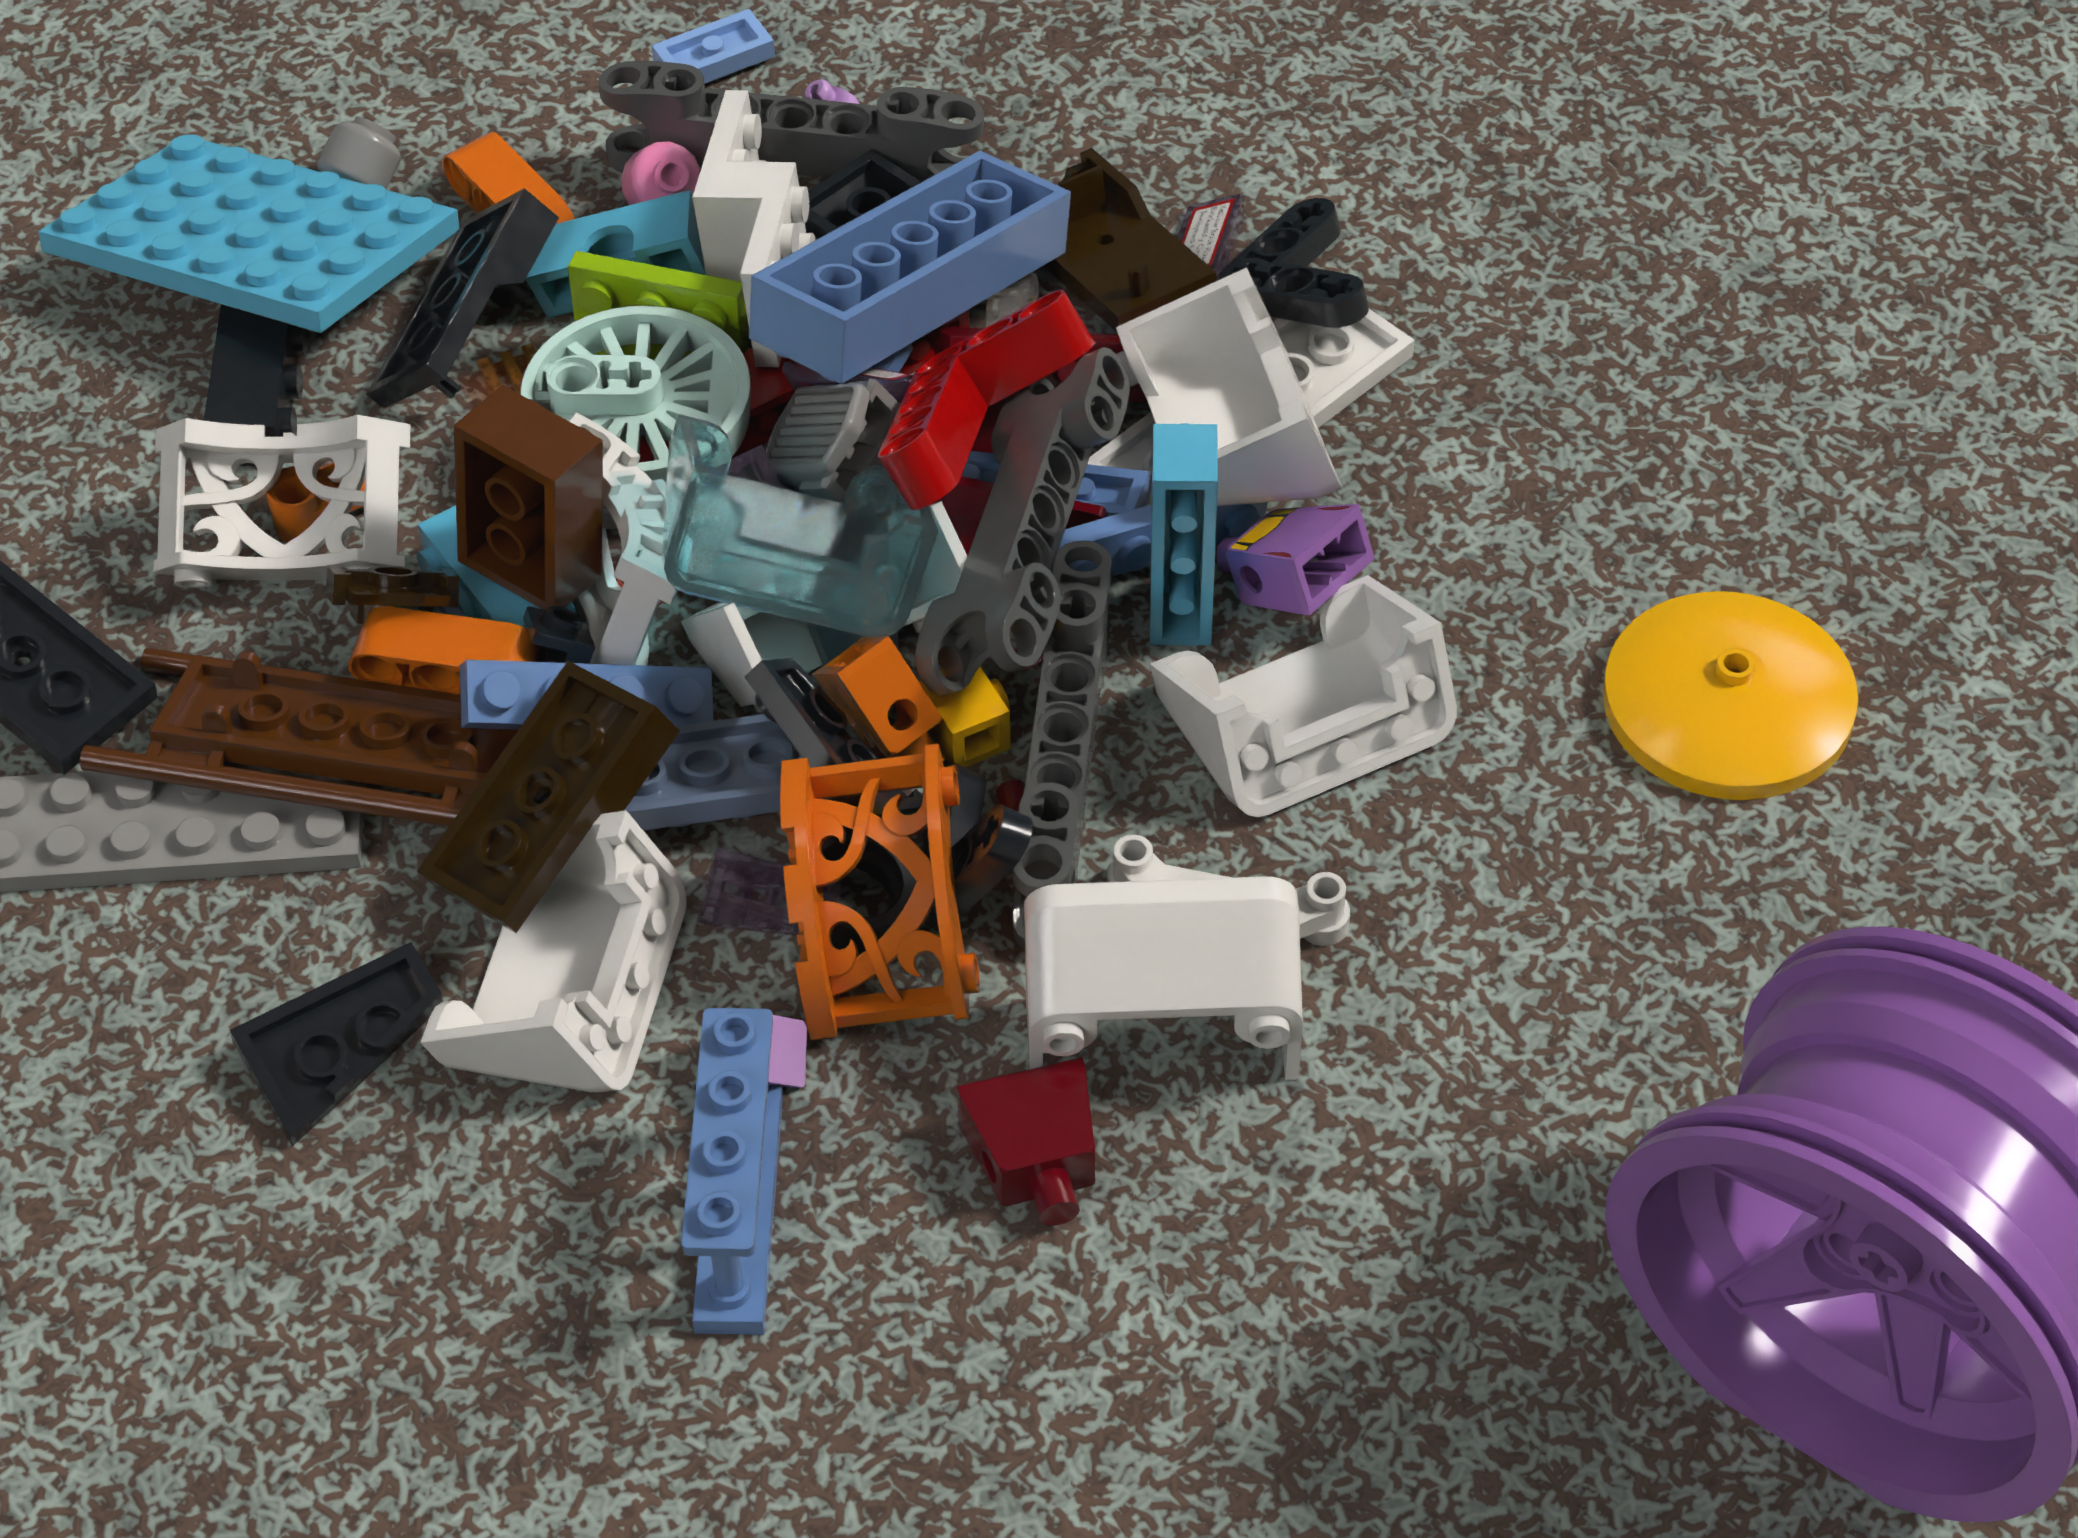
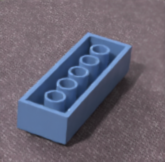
M978 151L751 275L749 339L773 350L779 356L790 358L820 373L822 377L843 384L1064 254L1066 251L1071 191L985 152Z

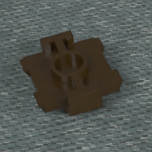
M327 565L326 597L332 605H345L347 600L350 604V615L357 624H364V605L419 606L418 610L433 612V606L458 607L460 576L452 568L439 567L433 571L415 570L401 566L348 569L340 565Z

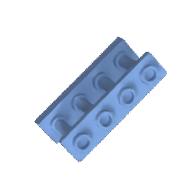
M707 1008L703 1012L681 1241L682 1250L685 1255L698 1256L692 1320L694 1334H765L783 1104L782 1086L768 1085L773 1033V1014L769 1009Z

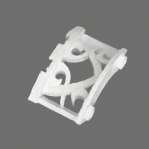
M576 412L569 422L587 429L593 435L603 440L602 576L572 603L579 616L585 619L595 644L590 664L647 666L649 657L648 631L660 600L671 604L679 589L689 560L690 540L689 537L683 536L680 526L683 512L663 479L651 480L637 466L640 455L634 449L599 424ZM606 529H618L621 538V557L615 572Z
M354 415L333 421L297 424V436L291 432L283 433V437H265L264 425L219 423L184 418L156 429L155 453L161 454L158 555L157 559L154 560L153 573L175 576L174 584L178 586L202 588L211 586L212 579L326 580L327 565H340L348 569H369L375 566L405 567V556L397 555L399 451L410 448L411 424ZM186 457L191 459L196 477L204 493L185 495ZM328 461L334 462V471L328 478L332 482L340 483L338 488L325 486L317 481V471L323 463ZM243 463L255 464L258 472L257 478L246 486L230 490L227 483L232 485L245 483L237 477V468ZM283 463H294L296 473L303 485L315 496L330 503L309 528L284 545L262 531L242 510L240 504H246L264 496L277 482ZM365 479V491H361ZM353 505L364 506V526L356 517L348 514ZM214 508L219 516H210L200 520L195 525L193 532L198 536L205 533H215L218 536L216 548L207 552L183 550L184 511ZM354 530L364 532L363 548L361 549L347 548V537ZM245 543L262 557L239 556ZM326 543L330 553L312 555Z

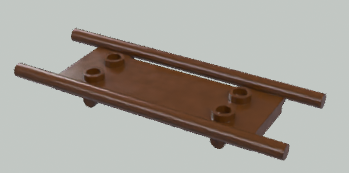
M147 647L144 649L141 657V669L143 672L181 677L149 730L151 741L146 754L85 745L80 755V767L85 771L449 827L518 729L462 728L460 694L261 665L260 658L250 651L240 652L234 661ZM225 762L239 763L441 794L443 796L442 799L234 768L223 766Z

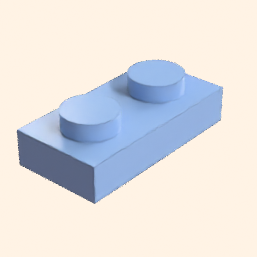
M746 9L653 44L652 54L653 61L681 63L696 67L703 74L705 84L775 57L773 38L752 11Z

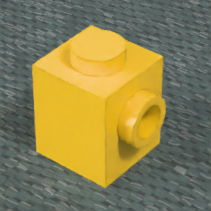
M981 666L964 689L944 697L933 694L922 680L919 681L941 715L942 720L928 731L936 744H939L941 752L950 765L956 763L963 767H968L1011 749L1010 704L1007 694L998 679H988Z

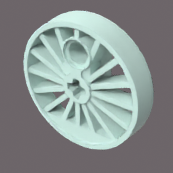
M628 306L586 316L571 323L549 338L535 353L527 366L522 380L521 395L538 402L542 407L567 421H570L576 412L616 435L623 442H626L638 454L640 453L641 436L644 435L655 460L638 462L637 466L651 480L663 479L671 492L675 493L713 475L739 449L749 426L751 382L747 362L738 345L728 334L710 321L674 308ZM636 344L635 355L623 354L620 346ZM651 344H663L664 346L655 360L650 359ZM603 350H605V352H606V354H607V355H593V354H595V353H597V352H600V351H603ZM687 350L692 351L691 354L682 359ZM664 440L681 453L671 456Z

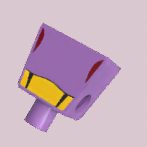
M1359 504L1276 509L1267 513L1240 537L1224 538L1217 549L1218 566L1224 573L1232 574L1239 599L1245 605L1302 615H1311L1332 597L1341 586L1347 584L1375 559Z

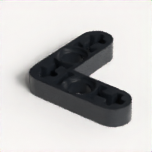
M1325 198L1307 199L1290 207L1233 259L1219 275L1220 280L1247 267L1270 317L1328 328H1341L1359 322L1369 312L1364 284L1360 277L1307 267L1340 235L1341 229L1335 204Z
M953 763L950 766H955L960 804L959 806L949 807L954 884L960 919L1019 863L1030 842L1033 822L1030 817L1002 804L993 807L981 819L986 791V778L968 768ZM927 828L925 829L922 851L930 859ZM934 903L924 924L939 931Z

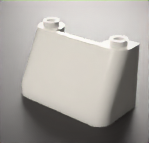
M1247 267L1116 327L1124 351L1116 355L1127 371L1130 387L1138 383L1140 384L1156 424H1217V506L1321 498L1342 488L1285 347Z
M1367 575L1341 586L1322 605L1320 628L1323 641L1221 683L1218 682L1213 664L1200 653L1189 650L1178 652L1150 663L1155 690L1161 703L1227 799L1245 814L1262 817L1434 746L1446 738L1456 721L1457 705L1441 622Z
M626 810L605 813L598 817L517 933L502 926L473 1010L463 1001L456 1000L445 1001L435 1006L420 1043L439 1063L447 1068L587 1092L622 1090L629 1084L685 915L686 891L677 870Z

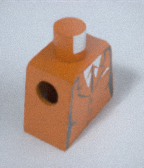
M889 636L860 638L812 674L824 692L846 714L849 725L870 749L876 745L886 757H892L896 754L900 757L924 754L925 745L935 744L927 731L942 720L941 715ZM891 705L895 707L897 714L896 721L892 726L888 721V711ZM941 752L942 761H944L945 756Z

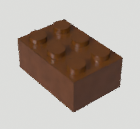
M504 385L500 386L454 424L458 562L541 609L546 610L549 606L566 608L602 576L603 440L593 435L587 429L579 427L547 410L538 402L528 399Z

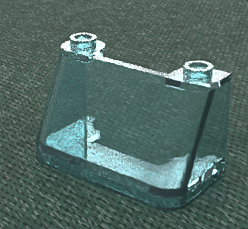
M678 414L669 441L662 546L664 571L667 580L675 589L689 595L727 604L734 602L739 607L866 637L890 636L905 625L910 616L939 532L929 506L915 511L911 510L884 466L879 465L865 468L853 477L843 503L727 475L732 455L727 434L720 426L714 423Z

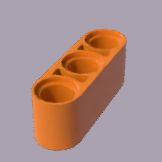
M490 132L444 155L442 158L444 173L452 189L476 214L525 188L559 217L556 224L575 219L562 197L496 132Z
M378 606L372 608L366 615L349 659L348 669L354 678L360 680L460 694L459 665L465 660L537 662L541 646L531 642L525 627L509 622L392 606Z

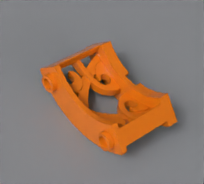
M939 744L925 745L924 754L810 768L808 757L781 762V830L787 835L790 847L788 849V857L792 865L783 866L789 924L798 923L799 928L797 942L798 945H801L800 961L795 962V968L810 1040L837 1037V1028L951 1014H954L955 1020L969 1018V994L980 992V975L976 954H965L954 884L949 807L959 806L960 804L958 777L955 766L944 767ZM923 788V801L916 813L912 815H903L901 813L900 803L904 796L898 794L887 802L882 812V818L873 814L877 793ZM861 795L858 807L827 800ZM845 827L852 829V838L844 856L837 861L826 860L822 853L823 843L831 837H836L840 843L844 844L846 841ZM927 828L930 859L909 838L923 832ZM868 837L895 855L917 881L902 912L879 940L871 925L861 914L843 904L824 901L823 886L831 885L843 879L859 863L865 851ZM934 903L940 937L931 932L920 930ZM842 923L851 924L861 937L866 951L859 955L857 944L852 939H850V943L845 949H836L831 941L834 928ZM926 952H931L937 956L943 972L944 985L899 991L889 968V965L896 958H898L900 965L905 971L913 976L924 978L916 966L917 959ZM876 975L885 991L884 993L839 998V995L866 983Z

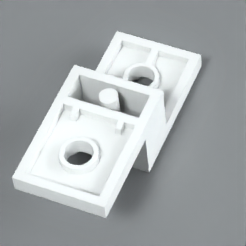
M725 90L692 198L706 275L740 281L742 283L747 319L750 325L751 275L815 241V235L813 233H806L805 222L809 214V193L807 187L799 186L796 162H767L766 160H759L758 149L762 136L761 119L759 114H752L749 93L747 90ZM751 340L756 367H779L782 356Z

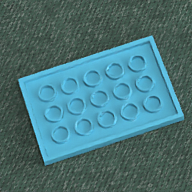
M182 135L174 138L168 146L150 158L138 162L132 170L114 182L100 187L97 193L76 207L65 210L58 219L39 230L38 233L42 252L322 333L460 230L457 209L433 203L429 198L403 195L386 190L385 187L378 184H363L341 178L334 172H319L294 165L293 162L286 159H271L249 153L247 149L242 147H227L205 141L198 135Z

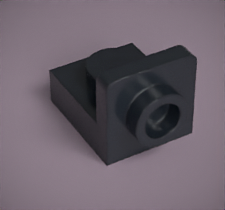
M531 606L526 608L523 621L530 640L533 644L542 646L537 662L566 663L570 661L572 663L590 664L595 644L585 619H582L574 611L560 606H549L546 610Z

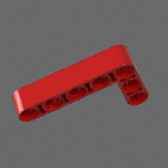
M1064 290L1051 292L928 359L915 371L878 453L880 462L911 510H919L933 504L956 487L989 406L1072 363L1095 344L1094 339Z

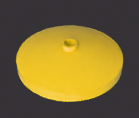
M1712 591L1687 594L1657 604L1635 618L1622 631L1615 641L1607 661L1603 684V703L1608 722L1617 740L1636 762L1655 776L1678 788L1708 797L1729 800H1752L1774 797L1801 788L1820 777L1838 760L1851 737L1857 713L1858 691L1854 672L1844 652L1835 640L1810 618L1793 608L1764 597L1739 592Z

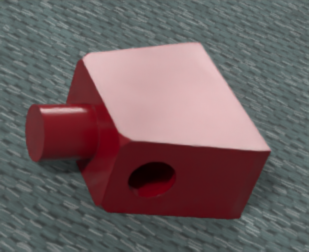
M1076 1058L957 1086L958 1121L961 1131L1001 1205L1010 1206L1034 1200L1040 1222L1047 1226L1062 1225L1074 1219L1080 1211L1074 1190L1090 1187L1095 1184V1143L1083 1058Z

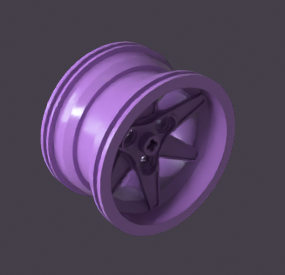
M1879 926L1836 930L1813 938L1798 947L1781 963L1751 1004L1744 1027L1743 1057L1740 1066L1737 1095L1706 1102L1699 1107L1675 1113L1660 1121L1645 1134L1635 1150L1629 1154L1614 1175L1607 1193L1605 1210L1607 1236L1613 1259L1632 1300L1650 1328L1680 1365L1709 1394L1884 1504L1916 1514L1960 1522H1992L2008 1520L2027 1514L2045 1504L2058 1491L2068 1473L2078 1461V1001L2036 974L2002 957L1941 935L1913 929Z

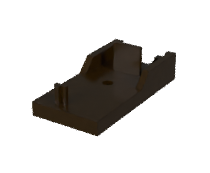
M1093 148L1080 153L1081 163L1066 169L1063 180L1058 183V186L1071 191L1066 251L1043 266L1114 331L1117 332L1116 327L1217 281L1216 271L1150 215L1137 186Z
M567 661L417 872L434 886L517 933L591 829L593 823L601 814L624 811L680 730L655 705ZM551 792L550 796L540 804L542 797Z

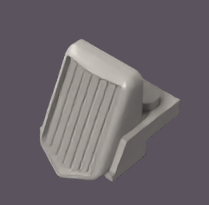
M870 378L869 381L848 382V384L799 387L774 425L759 470L765 476L783 483L791 490L802 492L825 514L880 499L890 476L880 462L878 453L900 403L877 380Z

